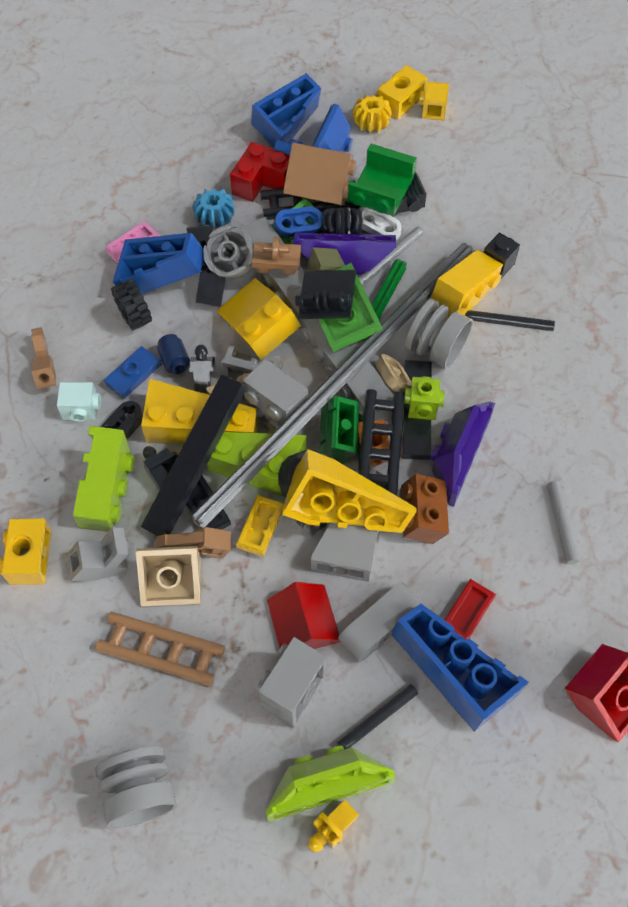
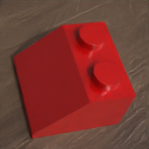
M601 644L564 689L576 708L610 738L619 743L628 732V652Z

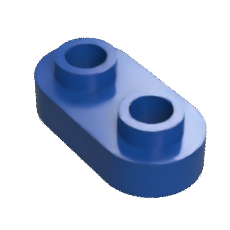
M315 207L285 209L276 215L273 226L275 231L283 237H292L295 233H316L322 226L323 215ZM306 220L311 221L312 225L307 224ZM282 223H286L289 228L284 227Z

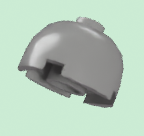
M232 225L222 226L214 230L209 235L210 239L207 242V246L204 245L203 249L204 261L208 268L218 276L228 279L241 278L249 273L252 269L254 242L250 235L241 228Z

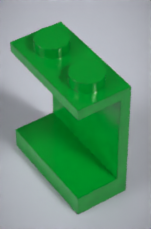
M370 143L367 149L366 165L357 182L350 181L348 184V202L394 217L415 176L417 157Z

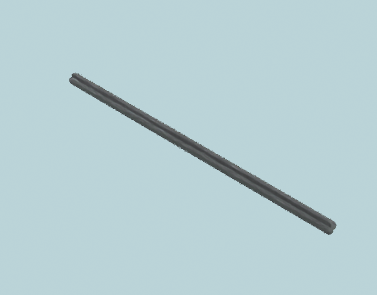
M462 243L381 324L383 330L370 335L191 515L193 523L200 528H204L432 296L437 279L472 254V246Z

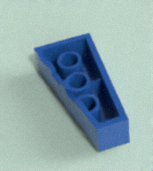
M421 603L397 621L391 634L474 732L516 698L529 683L522 676L519 675L517 677L505 668L506 665L496 657L493 660L478 649L479 645L470 638L468 640L454 631L452 625Z

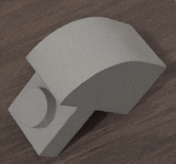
M112 527L101 541H77L67 554L71 581L100 580L118 575L127 569L126 557L129 555V542L125 538L123 527Z

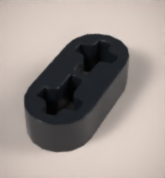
M134 401L123 402L101 427L123 430L126 439H128L142 423L143 413L140 405ZM133 412H135V416H134V417L128 416V417L126 418V416H125L126 413L132 414Z

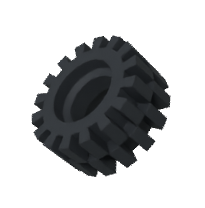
M128 279L111 288L112 296L115 298L114 301L123 319H125L132 331L152 322L147 302H145L144 296L140 293V289L132 279Z

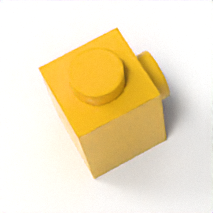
M426 82V89L420 92L419 105H423L422 118L445 121L449 83Z

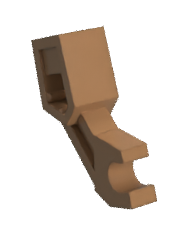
M42 327L31 329V339L36 354V359H32L31 371L36 387L41 389L56 385V372L53 360L48 354Z
M204 527L189 533L164 534L156 537L153 541V548L197 546L200 556L224 558L231 550V531Z

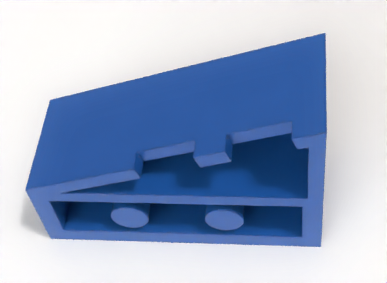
M305 73L253 104L251 124L273 148L275 147L276 140L289 142V139L294 138L318 108L321 87Z
M192 233L125 239L113 283L118 285L128 279H132L140 289V293L144 294L193 276L201 271L204 259L203 247Z

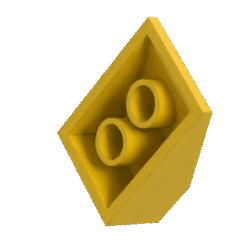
M256 278L216 311L260 360L265 358L301 327L292 310Z

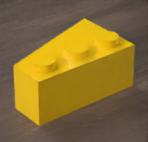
M477 249L437 279L431 299L439 302V307L441 305L448 307L447 319L455 311L465 315L468 310H472L491 288L494 289L501 280L499 273L503 264Z

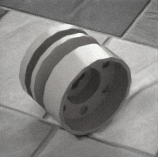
M430 299L414 318L406 338L405 347L410 351L417 349V354L420 356H424L431 349L430 361L444 369H448L462 351L471 332L473 319L457 311L452 313L447 319L448 307L445 305L439 307V302Z
M154 746L128 750L105 759L96 766V776L102 780L98 785L99 790L102 793H116L102 803L107 827L121 828L140 824L163 816L177 807L172 783L166 781L156 782L169 772L167 764L163 763L166 756L162 747Z

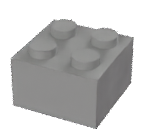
M264 359L243 380V384L247 386L244 393L246 405L257 409V418L265 422L273 433L308 398V388L267 359Z
M293 637L289 645L285 643L282 645L275 657L277 664L271 672L267 670L263 674L257 686L260 688L258 692L262 709L293 728L327 674V656Z

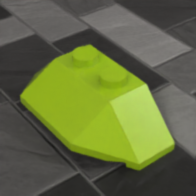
M343 746L333 747L325 751L326 756L313 759L311 755L298 758L293 761V766L288 767L265 810L268 822L394 783L396 778L394 770L352 747L345 750Z

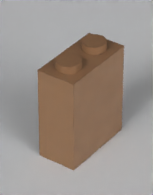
M292 142L283 193L344 205L345 201H348L350 175L354 176L356 170V161L353 160L354 155Z

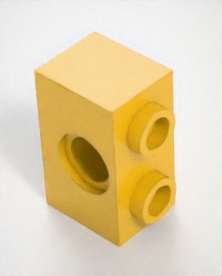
M405 65L400 71L395 72L385 84L380 85L377 90V97L383 96L384 100L389 101L392 111L391 116L399 119L420 100V92L425 91L428 77Z
M45 518L9 519L8 530H4L3 533L5 553L4 557L0 558V574L3 575L9 585H45L52 531ZM30 548L26 554L19 555L22 550Z

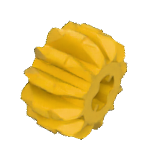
M364 94L363 99L357 98V102L352 110L355 126L360 127L361 131L368 130L369 133L372 130L380 132L381 128H387L392 114L389 101L384 100L383 96L375 97V94L372 96Z

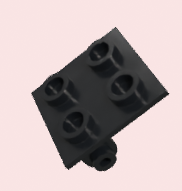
M356 270L304 271L302 291L300 295L295 296V304L299 306L298 319L351 318Z

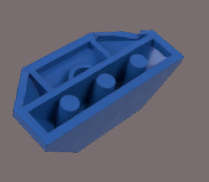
M331 104L312 144L313 147L343 153L350 151L353 138H350L351 127L338 104Z

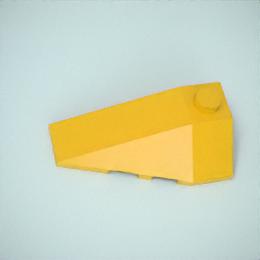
M309 449L306 450L294 471L282 509V515L308 525L320 526V522L334 523L340 528H347L348 525L365 526L367 530L403 533L417 512L416 507L345 465Z

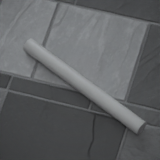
M416 227L398 242L396 248L370 272L364 271L358 277L362 286L423 235L422 229Z

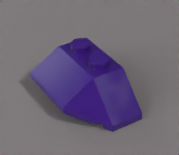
M295 233L293 244L301 245V253L308 260L313 247L337 249L344 265L352 263L356 274L359 275L364 271L370 272L396 248L397 241L396 235Z
M489 401L476 404L455 413L451 423L445 422L440 435V438H443L441 446L436 444L430 458V460L434 461L432 473L435 478L445 480L447 503L452 507L456 504L495 407L494 402Z

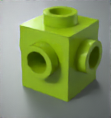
M427 376L412 377L411 388L406 387L404 404H409L408 418L436 420L438 407L444 406L445 391L440 390V379H432Z

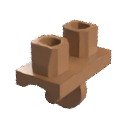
M274 237L273 243L254 242L252 267L257 268L259 273H269L272 269H282L285 275H294L296 270L299 271L301 245L280 244V237Z

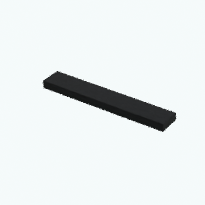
M222 374L220 375L141 525L143 529L156 536L171 534L247 389V386Z

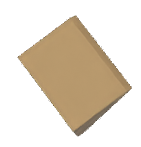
M197 546L136 549L141 607L201 604V558Z

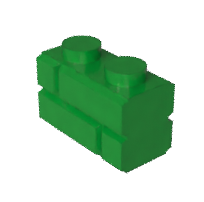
M334 396L321 408L319 438L321 446L319 447V452L341 464H344L349 458L357 454L359 402Z

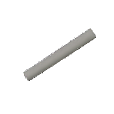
M549 482L548 488L567 564L578 563L579 559L559 482Z

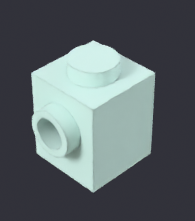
M60 382L57 408L63 420H73L76 422L95 420L97 409H101V395L96 392L93 382Z

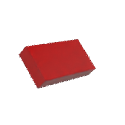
M470 579L444 620L454 627L455 632L468 640L490 607L496 594Z

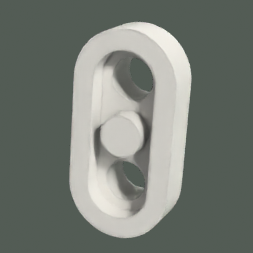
M361 207L359 209L362 211V230L371 235H396V241L400 238L402 226L399 220L369 208Z

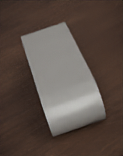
M400 582L346 627L338 639L361 662L392 636L394 627L401 617L420 603L423 604V602L403 582Z

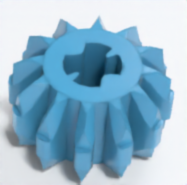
M215 187L212 191L204 189V193L197 194L196 200L193 201L195 219L202 225L211 223L214 230L215 226L222 227L225 223H231L235 207L231 195L226 194L224 189L219 192Z

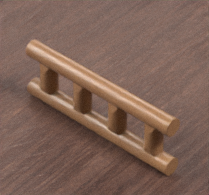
M111 611L109 613L107 623L115 625L109 642L101 639L97 641L95 651L210 687L213 685L215 675L206 671L212 655L223 657L224 645ZM127 629L143 634L137 651L120 646ZM155 637L172 642L166 659L149 655ZM184 646L201 651L195 668L178 663Z

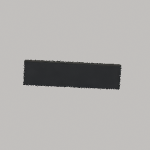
M405 360L404 370L411 382L412 377L427 376L432 378L431 361ZM404 404L402 458L430 460L431 420L408 418L409 404Z

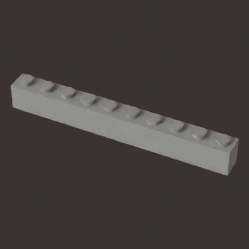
M266 217L240 227L250 235L253 242L273 243V238L279 237ZM300 265L299 271L296 270L294 275H285L282 269H272L269 273H260L264 285L267 288H271L294 313L301 325L298 329L303 342L310 344L317 362L323 363L326 374L329 377L359 346L355 342L333 353L318 319H298L299 306L295 304V296L300 295L302 291L304 270ZM369 360L339 390L343 398L359 402V422H362L364 417L366 390H376V399L393 400L394 396ZM375 410V420L385 419L386 421L392 418V411Z

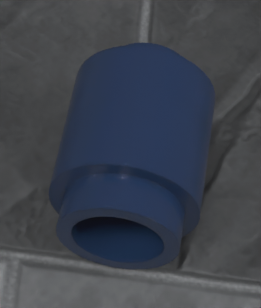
M175 334L164 335L158 340L157 351L165 370L171 374L185 372L190 365V358L182 340Z

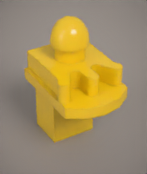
M346 800L328 817L322 812L313 821L314 829L317 833L308 840L310 851L319 852L326 843L331 848L337 843H341L344 836L342 833L359 817V814Z

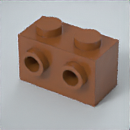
M420 474L413 475L400 488V498L417 509V512L403 531V538L434 544L449 534L445 480Z

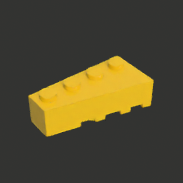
M149 378L141 424L146 442L184 445L210 395ZM239 403L224 432L257 433V409Z

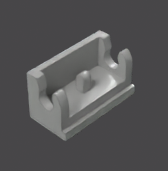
M230 344L222 360L224 376L236 380L243 374H250L264 360L238 353L235 350L236 345ZM276 356L274 361H269L282 370V357Z

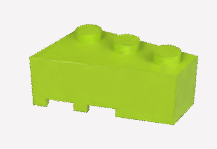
M89 426L88 435L92 437L90 453L84 452L83 462L88 463L84 480H79L73 517L79 528L109 532L115 523L120 521L122 513L120 503L122 497H126L128 492L127 477L128 473L134 469L135 456L131 454L123 430Z
M224 432L207 463L208 470L230 477L272 434ZM295 435L252 478L248 485L283 496L278 485V473L281 464L288 456L307 450V436Z

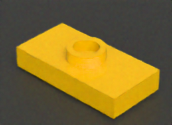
M257 495L236 547L264 557L282 516L284 503Z

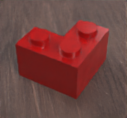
M251 141L230 173L232 195L253 202L263 186L271 189L284 188L290 155Z

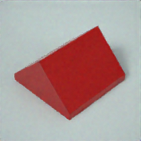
M294 582L267 599L279 648L284 643L289 645L293 637L313 649L341 642L338 639L340 635L325 585Z

